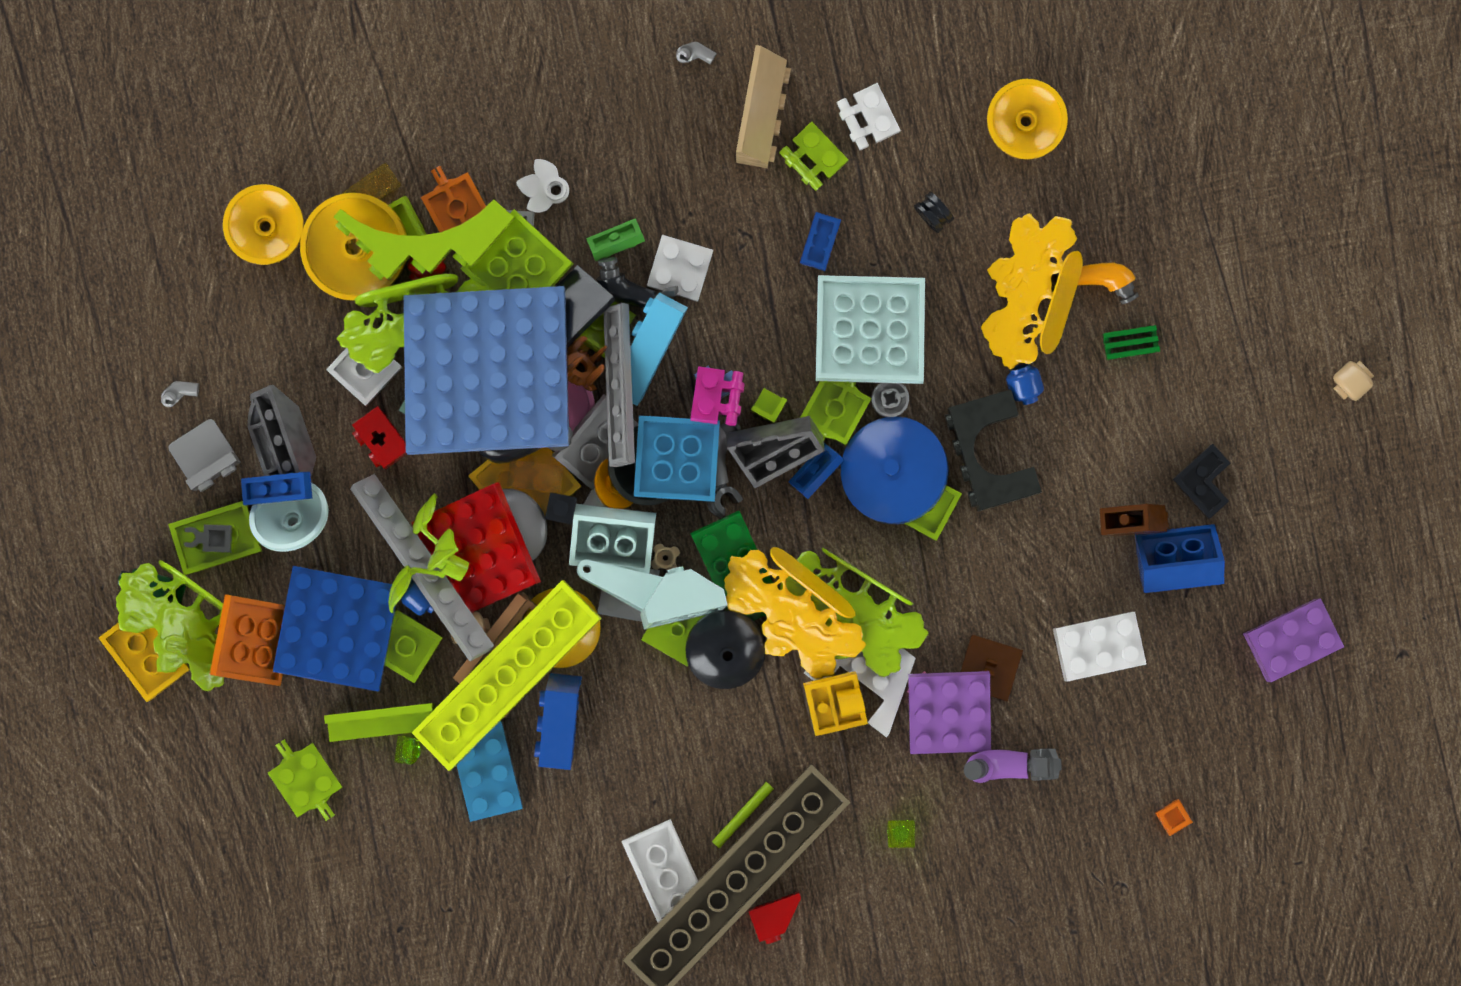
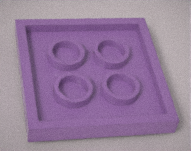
M989 671L908 674L910 754L981 752L991 750Z

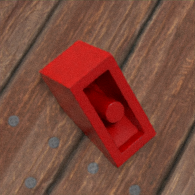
M799 891L748 909L759 942L765 940L766 944L781 940L780 935L786 932L801 900Z

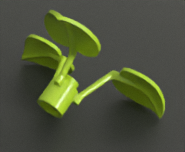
M433 493L421 507L413 524V533L417 535L421 531L436 545L435 551L429 559L427 569L410 568V566L406 565L396 576L392 583L388 600L389 610L393 614L394 606L407 591L411 577L415 573L436 575L441 578L447 575L457 581H461L468 570L469 562L454 555L458 552V548L454 541L453 530L447 529L439 540L427 530V523L433 516L436 499L438 498L436 493Z

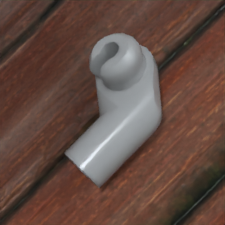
M691 42L678 48L676 58L681 63L700 58L711 65L717 53L699 42Z
M173 382L163 391L161 395L162 404L165 407H172L184 395L198 397L199 383Z

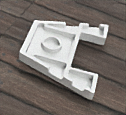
M899 649L901 669L885 677L879 676L866 666L862 651L855 658L835 659L836 667L834 673L840 666L847 672L856 671L858 680L884 700L869 719L868 724L887 737L908 682V674L911 673L916 658L905 649ZM805 670L804 674L807 675L810 679H812L813 681H814V680H819V679L813 678V677Z

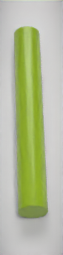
M765 782L712 842L718 848H721L774 788Z

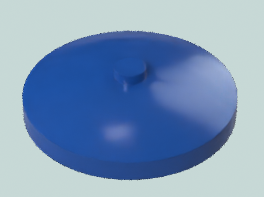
M885 417L865 425L849 441L842 457L844 461L841 463V481L848 499L862 514L877 522L903 524L924 516L940 500L947 484L948 460L941 442L930 429L913 419Z

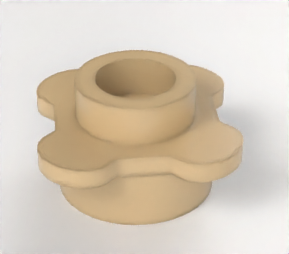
M663 544L655 545V557L651 561L652 568L655 570L660 568L667 570L676 568V558L680 554L679 549L676 546L668 548L664 547ZM665 555L668 556V560L666 561L663 560V556Z

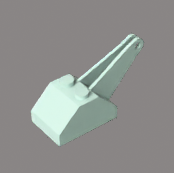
M583 560L577 567V574L581 579L640 611L644 629L708 615L715 611L724 610L728 605L724 589L692 569L684 571L683 566L667 570L668 573H665L664 577L591 560ZM584 567H589V568H590V572H589V573H585V572L583 571V568H584Z

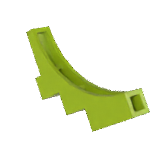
M495 200L491 201L479 214L459 226L440 233L421 236L396 235L376 230L358 222L341 209L334 216L338 221L335 226L346 236L350 233L359 239L356 244L367 254L370 251L374 252L368 259V262L372 265L369 270L380 280L384 276L390 280L410 257L413 258L411 264L422 274L425 270L432 273L452 250L456 252L452 257L465 267L469 264L474 267L515 220Z

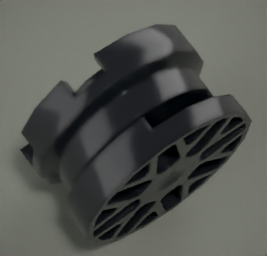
M931 191L925 195V200L922 203L918 202L914 205L917 213L936 233L943 229L944 224H950L954 220L949 209Z

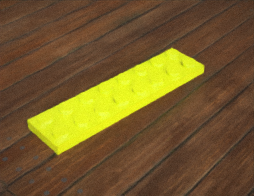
M562 580L424 719L412 734L448 771H451L602 618L565 580Z

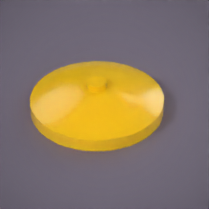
M362 193L336 195L317 206L308 217L300 240L302 262L311 280L324 292L344 300H355L357 296L365 292L392 286L402 273L405 263L390 280L385 276L380 280L369 270L372 265L368 262V259L374 252L370 251L367 254L356 244L359 240L352 233L346 236L335 226L338 221L334 216L341 209L358 222L376 230L396 235H407L404 225L396 212L382 200Z

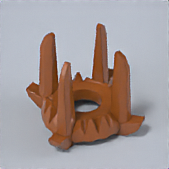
M582 336L567 348L568 381L577 386H583L588 391H594L597 388L593 383L604 371L603 363L598 368L595 364L602 360L601 356L608 346L605 345L590 357L587 351L579 349L587 340V337ZM580 362L585 367V372L583 373L575 369Z

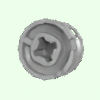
M879 383L871 396L875 412L882 417H897L901 415L909 403V393L902 383Z

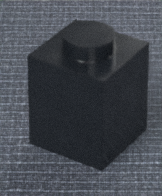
M550 492L545 519L572 524L577 497Z

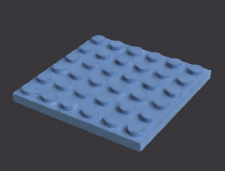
M564 286L404 295L405 433L407 455L569 446L566 296Z

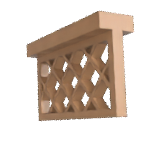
M524 592L518 593L486 634L494 645L492 650L471 662L467 659L453 679L461 683L524 619L527 611L530 608L533 610L537 606L531 601L532 599Z

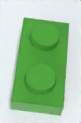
M636 218L586 238L595 261L608 258L615 253L645 242Z

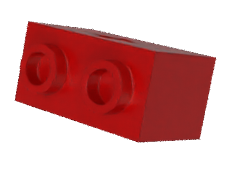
M379 406L352 424L356 430L352 433L361 446L367 445L371 451L368 456L377 468L381 465L384 469H388L407 455L405 440ZM377 433L386 435L383 439L385 444L382 446L378 443L374 445L376 441L374 435Z

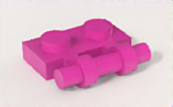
M698 366L690 421L717 424L718 415L720 414L727 415V425L735 426L737 416L741 414L739 402L740 395L744 392L745 386L742 382L743 373L734 371L732 381H724L725 370ZM722 391L730 392L728 404L720 403Z

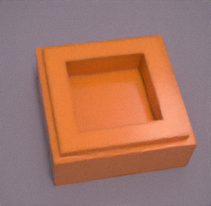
M1179 799L1155 812L1169 836L1193 823Z

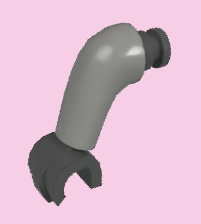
M722 423L719 427L715 502L707 501V506L711 513L720 519L723 518L726 511L720 503L723 494H727L733 503H739L743 500L735 488L726 484L729 482L725 456L728 450L726 433L741 430L738 423L735 426Z

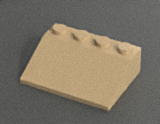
M759 45L755 46L736 150V163L768 168L769 162H774L777 147L772 146L773 136H779L782 120H777L778 109L784 110L786 94L781 92L783 83H789L791 68L786 67V59Z

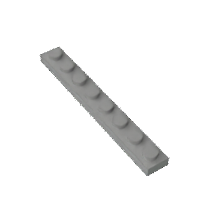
M373 474L353 484L350 490L404 567L408 565L410 568L427 569L431 554L418 535L413 533V528L377 476ZM415 573L411 577L470 662L492 650L494 647L493 643L446 576L441 578L436 575Z

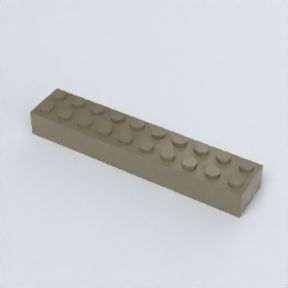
M810 764L623 958V961L648 986H674L851 802Z

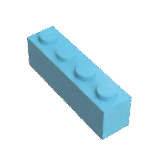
M661 293L654 299L649 298L643 310L647 315L643 323L641 321L637 322L631 334L635 337L632 345H630L632 401L636 406L642 401L688 309L685 305Z

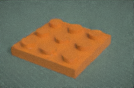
M225 594L210 675L281 686L283 674L273 672L285 605Z

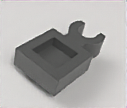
M204 524V532H200L193 527L185 528V532H192L195 535L193 542L184 543L185 547L195 548L199 544H203V552L231 553V525Z

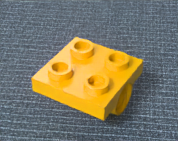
M856 671L803 683L815 736L868 724Z

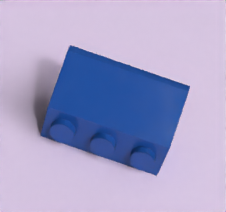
M1215 524L1168 529L1167 532L1135 534L1139 575L1144 593L1224 584L1225 560Z

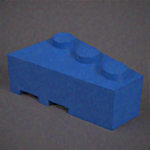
M550 673L546 690L540 691L539 706L544 707L543 716H538L537 732H541V741H536L534 757H539L538 767L571 770L582 676Z

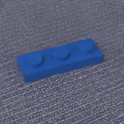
M310 472L241 479L243 505L313 499Z

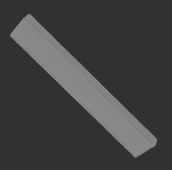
M625 303L609 306L604 311L605 345L608 346L605 351L609 466L611 467L635 463L629 304Z

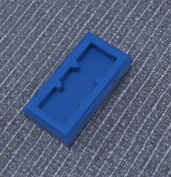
M818 212L815 213L800 264L822 271L826 270L841 219Z

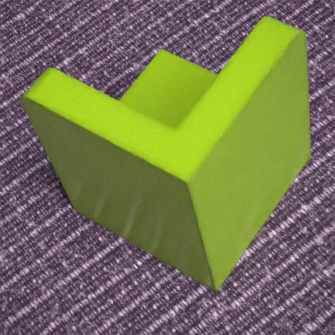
M763 388L756 403L751 408V412L773 424L787 403V399L781 398Z

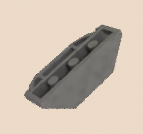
M274 385L252 393L250 395L251 405L247 427L264 476L310 472V475H312L316 454L299 406Z

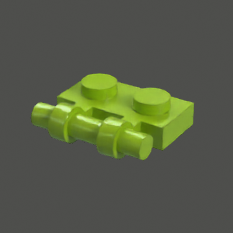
M813 122L809 123L792 140L799 148L793 153L786 145L779 152L786 160L785 164L789 168L793 167L803 177L801 180L806 185L809 184L815 191L823 185L817 178L821 172L830 179L848 162L847 157ZM804 155L816 165L811 170L800 160Z

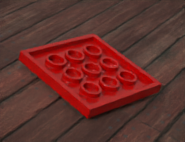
M499 482L493 483L434 511L431 520L427 523V530L437 540L440 539L447 529L453 530L454 541L458 548V552L454 555L469 562L468 570L461 581H457L447 575L445 576L471 613L541 582ZM420 531L417 535L432 555L436 545Z

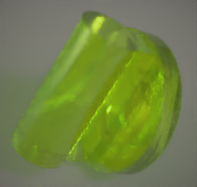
M398 736L394 762L414 764L421 753L418 740L411 737Z

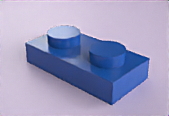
M824 443L825 451L809 459L788 481L807 499L844 461L826 443Z

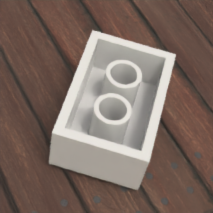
M1135 612L1053 629L1064 681H1072L1146 665Z

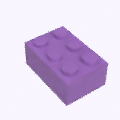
M1321 598L1311 600L1243 633L1266 682H1273L1344 647Z

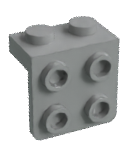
M212 419L206 420L169 445V451L187 477L186 483L193 491H205L214 485L213 480L221 475L223 478L237 470L235 466L241 463L220 428Z

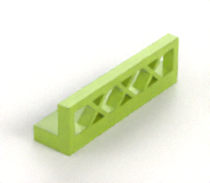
M435 703L325 715L324 720L325 724L328 723L329 741L411 733L435 709Z

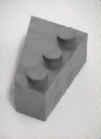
M810 416L726 433L728 450L754 488L825 451L823 435Z

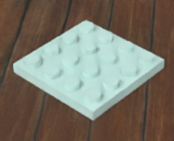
M818 275L816 381L923 384L925 278Z

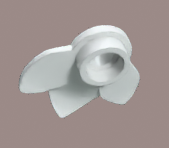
M543 159L535 160V174L525 176L517 181L520 191L527 197H530L527 205L529 211L537 213L547 211L553 203H562L569 195L568 183L559 177L556 166ZM554 186H559L561 188V193L559 195H553L551 193V189Z

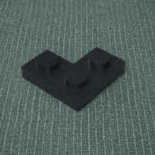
M1211 444L1174 477L1172 481L1203 515L1210 519L1229 502L1211 481L1231 463L1214 444Z

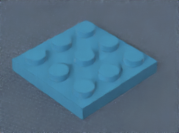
M639 415L634 497L715 502L720 421L717 424L690 421L687 418Z

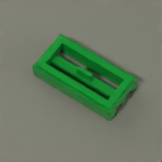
M1156 325L1103 333L1106 360L1160 352ZM1151 333V337L1109 342V338ZM1151 342L1153 345L1151 348L1111 354L1112 348Z

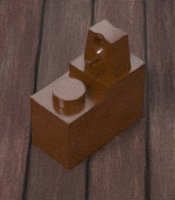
M1138 504L1100 508L1101 535L1124 536L1167 532V528H1169L1168 512L1165 505Z

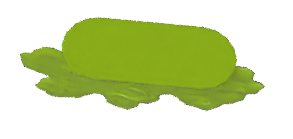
M455 274L433 275L372 290L357 296L355 304L358 306L378 307L369 316L364 315L360 311L347 313L343 319L344 331L337 337L340 346L348 348L349 356L355 362L363 364L366 369L374 373H379L391 364L399 347H404V313H392L387 309V304L404 300V295L430 294L434 292L449 293L445 289L453 287L458 282L459 277ZM469 279L456 292L487 291L490 289L487 285L481 286L478 282ZM380 313H383L381 326L377 329L373 328L375 317L380 318ZM387 314L393 317V321L387 320ZM370 318L368 326H365L364 320Z
M823 547L822 552L837 562V567L830 569L822 568L816 553L812 551L802 552L797 561L811 572H814L816 568L821 570L819 574H816L819 578L826 574L829 578L831 575H834V578L827 584L842 595L853 607L856 615L853 618H845L836 613L837 620L842 623H856L861 626L862 640L866 643L862 650L866 666L882 677L900 671L901 655L899 649L919 648L929 634L924 629V621L921 614L916 612L899 613L896 611L894 604L896 599L910 606L914 603ZM846 570H852L865 578L859 591L853 593L843 587L841 576ZM789 576L786 579V587L793 595L801 596L807 590ZM835 581H838L839 583L837 589H835L833 586ZM783 583L779 586L780 590L783 588ZM872 583L890 594L888 600L880 605L875 604L871 596L868 595L867 590ZM811 595V601L814 602L817 610L822 611L830 608L816 596ZM888 610L892 613L890 619L885 617ZM830 617L825 623L827 626H830L832 624V620ZM836 655V656H835V659H845V658H848V657L839 656V655Z
M159 560V565L173 576V581H159L155 567L149 563L141 564L134 573H122L119 581L122 590L116 597V607L119 611V628L122 631L133 633L143 632L150 628H155L158 631V636L153 641L154 650L159 656L156 660L157 672H175L182 664L188 663L192 673L191 679L202 690L210 691L214 687L223 686L224 677L210 675L217 639L214 631L220 623L223 603L184 574ZM151 582L158 583L155 587H150ZM182 584L198 594L191 606H182L176 599V590ZM160 588L166 591L169 588L170 591L165 596L154 597V591ZM172 594L173 601L170 603L168 597ZM205 599L219 609V615L210 620L206 619L203 611L200 610L202 601Z

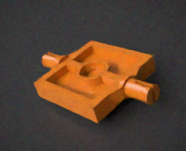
M438 166L436 169L441 176L440 178L435 169L431 170L438 185L433 191L422 196L421 199L438 231L443 232L459 226L476 216L486 205L468 172L457 178L447 180L441 166Z

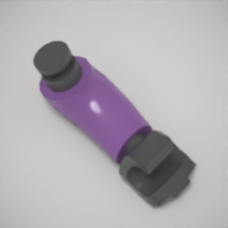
M1051 748L1031 750L1030 759H1028V753L984 750L971 756L964 766L965 776L977 783L1005 778L1028 779L1029 772H1031L1032 781L1056 780L1059 778V771L1062 770L1061 759L1058 758L1056 749Z

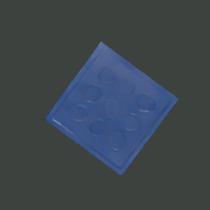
M293 566L273 672L380 692L394 614L390 612L388 604L392 584Z

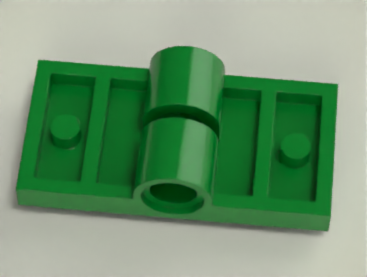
M736 511L690 533L713 583L724 589L725 596H727L724 579L730 573L728 568L730 557L743 558L750 550H757L740 511ZM761 568V569L759 570V572H760V574H761V573H766L767 570L764 569V568ZM770 576L762 579L766 584L773 583ZM755 612L747 616L755 621L766 614L764 612Z

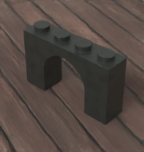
M1011 389L947 409L949 414L945 415L948 429L954 430L956 440H953L952 443L956 456H962L964 465L960 466L964 482L969 481L972 491L968 492V497L972 507H977L979 512L1042 493L1034 467L1007 475H994L985 471L978 464L974 455V442L981 429L1019 415Z

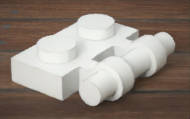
M878 83L853 94L857 104L850 107L846 98L837 102L841 111L839 115L842 121H846L851 131L849 136L852 142H856L859 150L869 147L865 138L868 135L872 134L875 142L878 143L901 131ZM862 113L867 126L860 128L855 115Z

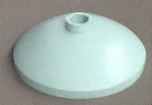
M311 483L313 499L252 505L249 525L255 539L264 547L281 552L296 550L312 542L321 533L328 519V503L323 492L315 484Z

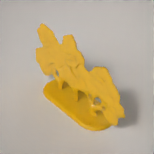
M1026 214L1022 218L1018 217L1012 223L1009 237L1014 256L1011 258L1000 257L987 269L990 277L997 282L995 287L998 295L1007 298L1008 304L1005 308L991 313L982 324L981 330L984 337L989 341V348L992 350L993 355L1002 357L1003 365L1007 366L1010 370L1018 363L1030 364L1036 360L1038 347L1034 339L1038 334L1041 333L1040 347L1045 354H1051L1058 346L1062 337L1083 267V259L1079 251H1072L1064 261L1061 258L1064 251L1072 247L1077 240L1075 231L1071 228L1072 221L1070 219L1055 216L1044 228H1040L1039 222L1032 214ZM1055 257L1057 264L1050 262V258ZM1059 273L1054 291L1052 292L1051 276L1052 274ZM1048 298L1051 301L1045 320L1042 321L1038 314V307L1043 299ZM1032 314L1037 317V321L1032 320ZM1030 324L1038 325L1037 328L1033 327L1032 333L1023 334L1024 327ZM1032 338L1030 343L1025 342V339Z
M777 547L771 548L770 555L782 570L768 568V560L760 550H750L743 558L731 556L728 563L730 573L724 579L728 610L744 615L755 612H764L766 614L767 620L762 624L763 635L767 637L765 654L785 656L791 650H798L801 666L813 678L822 679L824 676L830 677L835 674L836 655L855 658L864 649L866 643L862 640L861 626L856 623H842L837 620L836 613L845 618L856 616L851 604L790 554ZM764 568L767 572L760 574L759 570ZM769 575H772L773 578L777 576L780 578L771 584H766L762 580ZM789 576L807 589L803 595L795 596L788 591L786 579ZM782 582L783 588L779 590L777 585ZM811 595L816 596L830 608L822 611L817 610L814 602L811 601ZM830 617L832 620V624L830 626H827L825 623Z

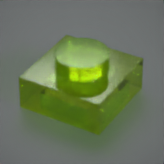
M887 820V847L915 848V820Z

